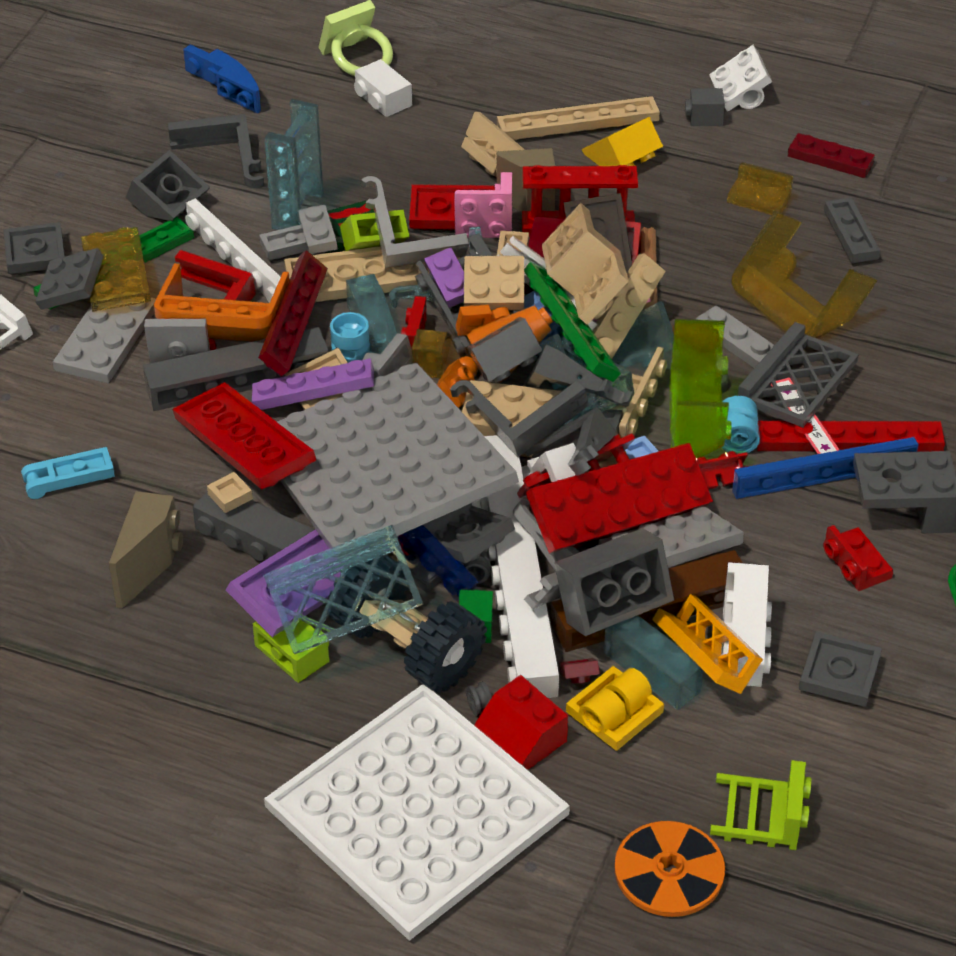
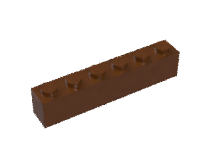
M732 550L668 568L674 601L587 636H584L567 624L562 598L551 602L550 624L566 653L658 626L652 620L658 609L660 608L677 616L690 594L698 597L711 610L721 608L724 604L728 562H743L737 552ZM696 608L691 616L696 615Z

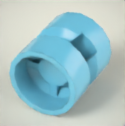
M354 312L342 313L332 319L330 323L332 350L339 348L348 363L354 360H363L364 355L370 352L368 320L363 315Z
M745 396L726 398L718 406L717 412L719 443L726 452L735 451L737 454L750 453L756 449L760 442L756 403Z

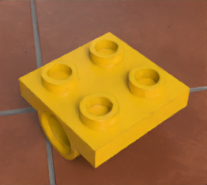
M615 666L608 669L566 703V713L616 751L664 712V703L652 695L648 679L639 670L628 668L626 671L621 672Z

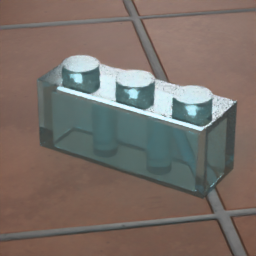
M637 615L605 628L604 653L625 670L628 668L639 670L648 679L652 691L675 709L679 710L701 692L703 670L678 645Z

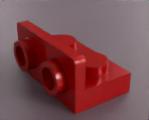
M834 525L827 527L826 538L823 543L825 553L836 562L844 578L847 581H851L858 591L892 579V567L859 527L840 533Z

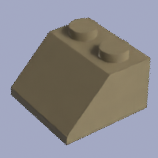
M552 148L496 151V184H501V172H512L513 208L521 212L531 211V189H523V166H555ZM543 189L542 211H555V189Z

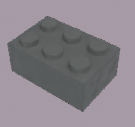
M644 528L554 562L566 622L584 636L674 601L663 540Z

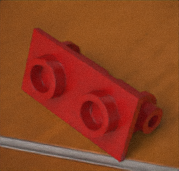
M729 451L714 459L707 460L706 457L696 458L707 488L713 489L718 487L716 476H720L723 486L733 485L735 469L743 468V463L748 453L737 454L735 451Z

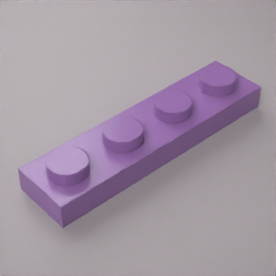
M371 358L354 360L332 367L325 366L318 370L293 373L285 377L264 379L260 382L252 383V403L259 409L264 410L373 387L374 367Z

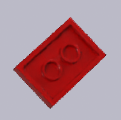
M412 184L409 229L455 230V191L495 190V186Z

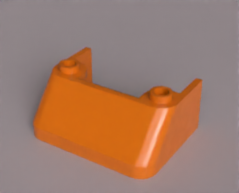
M174 263L154 302L155 317L157 319H206L208 338L249 342L266 339L290 280L289 272L282 273L270 303L183 296L180 264Z

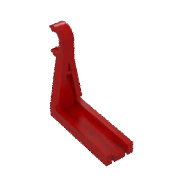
M180 250L175 256V261L179 262L182 268L181 278L227 293L224 300L250 302L256 294L253 274L183 250ZM209 338L210 351L216 350L215 340Z

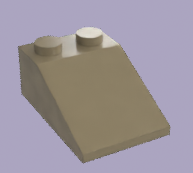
M135 492L109 561L116 608H124L172 564L176 551H181L183 533L178 530L180 510L175 508L174 496Z

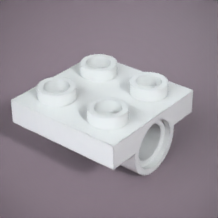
M754 45L741 51L737 56L709 74L714 87L723 88L725 109L727 111H730L737 105L744 109L758 107L764 100L762 88L772 82L764 62Z

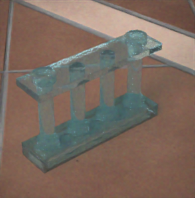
M291 99V125L286 133L282 135L268 132L264 138L272 229L281 230L300 225L298 210L301 209V204L307 195L320 198L324 195L319 110L317 104Z

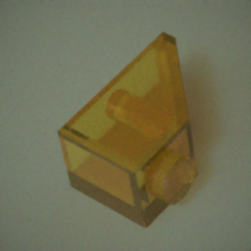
M417 329L412 346V364L417 363L430 378L440 379L444 373L452 334Z

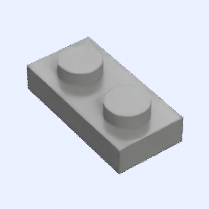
M326 205L299 209L298 217L308 252L316 254L336 250L337 242Z
M301 225L259 235L260 244L268 260L308 251Z

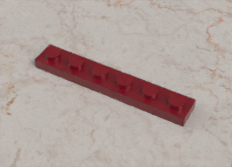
M307 250L298 257L258 357L268 368L273 369L281 377L291 367L328 270L324 264Z

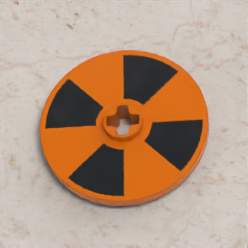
M658 821L635 829L622 841L615 857V877L623 894L637 907L655 915L679 917L696 913L714 901L721 891L724 882L725 862L717 844L703 831L681 822ZM669 865L676 866V868H672L670 872L664 870V868H668Z

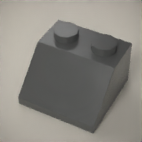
M168 150L132 180L125 198L147 217L173 221L187 209L186 202L195 198L198 200L210 189V186L173 152Z

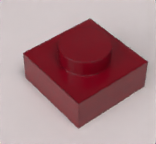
M594 658L559 662L560 675L565 679L570 678L571 683L591 681L590 675L600 674L598 660Z

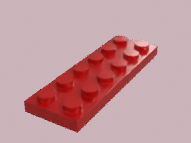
M225 382L172 409L177 421L262 490L266 487L274 486L279 480L294 472L302 471L307 465L317 461L312 448Z
M690 442L589 471L578 476L575 475L537 486L526 492L549 554L661 520L671 515L687 512L696 507H703L713 502Z

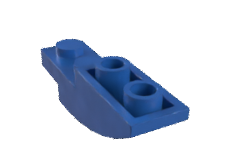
M191 44L183 49L187 72L217 85L218 95L255 113L261 111L258 85L250 72L236 59L219 49L208 53Z

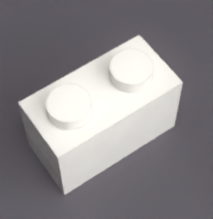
M381 59L355 70L354 88L356 93L385 117L412 106V84Z

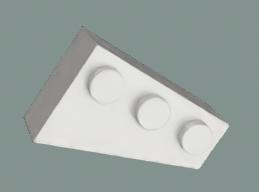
M728 562L723 622L763 659L746 685L761 687L763 673H770L771 653H765V647L770 648L771 627H766V622L771 621L772 602H767L769 565ZM729 640L722 643L721 655L728 653ZM747 656L738 659V673H740L749 659Z

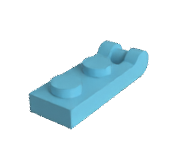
M107 447L26 465L21 470L22 478L27 483L25 485L27 495L31 499H39L46 492L115 477Z

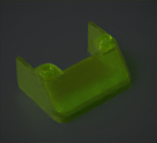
M675 319L669 382L670 448L690 442L695 457L699 458L723 447L725 440H731L732 424L731 421H727L729 402H722L721 391L722 375L728 374V356H723L722 352L725 321Z

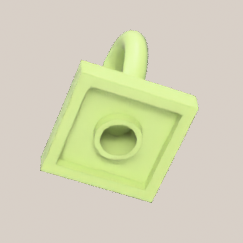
M371 0L325 17L318 48L323 55L332 52L336 64L352 76H355V70L361 67L347 61L342 53V48L352 46L368 37L374 39L381 46L383 52L382 61L390 66L393 59V49L388 38L379 30L371 27L376 8Z

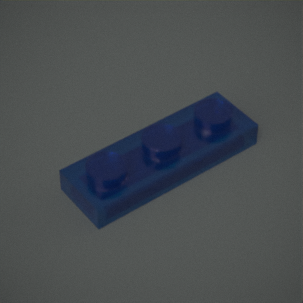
M424 525L397 536L406 548H411L420 557L422 565L428 571L435 572L440 577L449 593L459 597L460 590H474L478 580L458 560H455L450 552Z

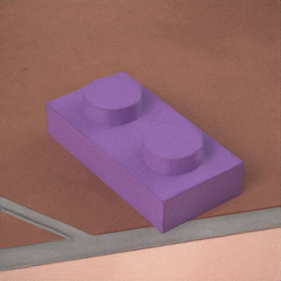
M450 247L424 258L425 264L447 306L450 308L464 302V271L452 248Z

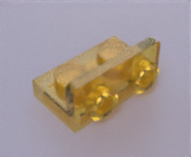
M742 162L739 165L738 178L728 193L727 203L780 217L791 198L793 177Z

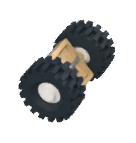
M370 549L369 553L367 551L360 553V559L355 557L350 561L351 566L349 568L344 567L341 571L343 576L340 580L336 579L333 584L336 587L335 590L330 591L328 598L332 601L327 603V609L330 610L328 614L335 622L359 638H364V636L367 638L371 637L374 631L376 633L387 631L393 635L394 642L406 648L405 652L409 654L404 657L405 670L436 693H440L441 690L443 692L448 691L450 685L455 687L459 683L460 677L464 679L468 675L467 670L470 666L474 667L477 662L475 660L476 656L481 655L483 651L481 645L486 642L487 637L484 634L487 632V627L484 626L485 622L452 601L447 602L446 606L444 604L439 605L437 612L432 610L427 615V618L404 602L407 596L404 594V591L409 590L410 586L407 582L410 579V574L407 573L408 570L379 549L378 551Z

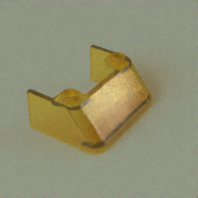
M774 210L735 269L731 280L732 286L735 291L786 332L794 322L806 326V335L819 338L849 322L878 280L850 268L825 306L789 279L796 267V257L786 246L802 222Z

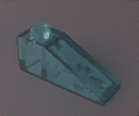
M374 274L346 280L347 307L350 312L359 313L368 320L370 353L381 354L397 334L384 292Z

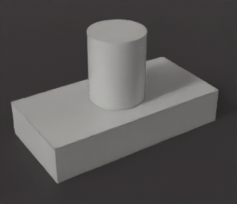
M396 334L381 354L368 352L363 360L371 358L374 367V378L399 370L400 367L411 364L415 359L408 336L404 334Z

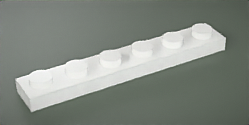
M196 198L186 202L187 215L185 219L187 225L193 231L195 230L207 245H211L223 260L226 259L235 268L252 273L255 290L258 289L270 303L281 277Z

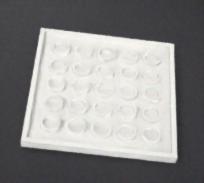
M424 684L264 798L265 807L409 941L567 817L570 812V805Z

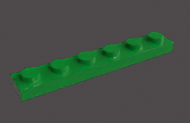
M530 261L524 269L525 274L530 280L529 285L541 296L540 302L552 312L551 318L564 330L562 334L574 345L575 354L584 360L587 365L586 369L600 379L603 377L614 382L621 372L590 327L578 318L577 309L562 286L547 274L545 268Z

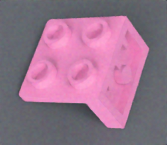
M501 172V184H495V190L455 191V235L467 233L469 238L479 233L482 238H499L500 231H512V172Z

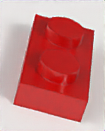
M415 296L412 308H407L405 319L407 327H402L401 334L408 336L414 358H418L427 322V297Z

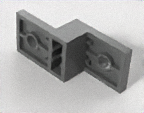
M950 451L854 453L853 465L862 509L916 507L922 534L956 533V473ZM885 478H893L897 482H888Z
M471 503L405 533L409 543L467 563L476 560L480 553L490 546L502 542L506 535L515 530L511 518L475 507Z

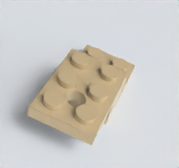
M580 203L542 244L547 274L574 296L578 318L588 325L593 319L597 320L604 314L607 304L613 297L618 298L624 293L629 280L620 250L594 229L589 209Z

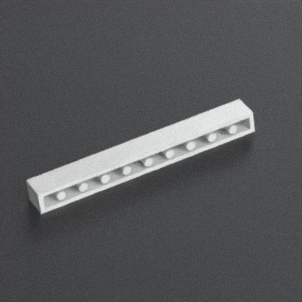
M498 435L484 436L516 470L519 480L516 484L482 498L480 505L481 509L511 518L515 530L506 535L502 542L487 548L490 561H495V566H491L492 584L499 585V590H495L496 609L503 610V615H499L500 634L507 635L508 640L503 641L505 661H511L512 667L507 668L508 683L522 675L546 697H558L559 672L547 606L544 604L532 609L524 600L528 594L541 590L543 585L540 582L542 578L535 540L513 515L515 506L522 499H527V496L519 498L517 492L524 484L520 457L517 458Z

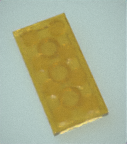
M124 227L116 231L95 232L87 236H81L83 251L98 248L104 255L90 296L92 312L151 302L138 227Z

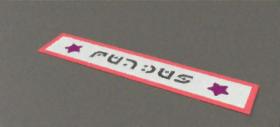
M790 377L775 381L777 386L793 384ZM796 390L781 392L784 400L799 398ZM803 405L788 407L790 411L800 415L805 411ZM814 414L808 421L813 425V431L804 435L817 454L838 451L839 448Z

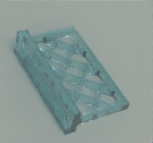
M393 525L264 574L294 655L423 605ZM395 551L399 563L393 575L376 568L381 556ZM374 559L371 565L365 563ZM359 566L369 570L361 587L344 580L349 568ZM401 569L406 580L398 577ZM341 572L339 578L333 576L334 574ZM373 573L391 580L384 596L366 590ZM326 578L336 582L329 600L312 593L318 580ZM395 582L409 587L413 599L401 604L388 598ZM309 584V587H308L307 590H304V589L300 588V587H303V586ZM341 585L359 592L351 609L334 602ZM290 591L304 595L297 613L283 607L279 596ZM363 595L381 601L375 614L366 616L356 612ZM309 597L326 604L319 622L302 615ZM385 604L392 606L391 608L383 610ZM331 607L349 614L344 626L334 629L324 624ZM286 614L294 617L291 625ZM353 617H357L360 619L358 621L351 623ZM299 619L316 626L311 639L297 644L293 632ZM321 629L328 631L327 633L319 635Z

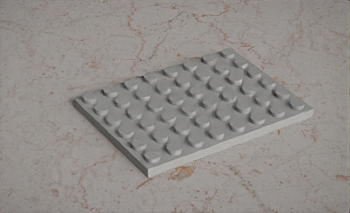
M417 363L404 365L393 373L374 378L373 387L345 392L341 397L334 400L319 401L313 407L301 412L291 413L287 418L277 421L314 450L317 461L307 465L302 471L294 472L281 479L280 482L339 562L519 482L516 470Z

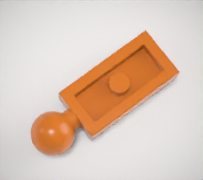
M464 356L451 363L437 383L438 387L458 408L464 404L467 392L461 393L459 397H452L450 389L458 381L475 380L474 377L477 375L478 367L473 358Z

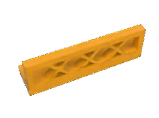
M692 594L689 595L677 616L659 608L652 619L715 683L739 694L742 693L763 661L746 642L698 597ZM696 608V622L688 625L687 621ZM713 625L712 637L705 640L706 627ZM729 640L728 653L721 655L722 643ZM747 656L749 659L740 673H738V659Z

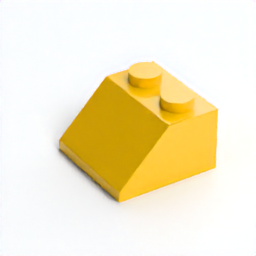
M647 117L581 150L585 156L598 166H635L633 161L639 159L643 163L655 157L654 151L663 147L650 117Z

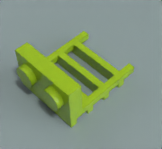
M791 760L788 782L717 773L716 783L730 785L726 825H711L710 835L723 836L724 841L731 842V838L746 839V844L752 845L753 840L768 842L767 847L774 848L775 843L789 845L790 850H796L800 827L807 828L809 806H803V798L809 799L812 779L811 777H805L806 762ZM737 786L751 787L747 829L733 828ZM759 788L772 790L769 832L755 830Z

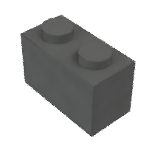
M522 317L516 318L467 347L483 378L487 381L494 380L495 383L511 375L510 369L520 364L521 367H525L538 359L536 354L543 351L526 319Z

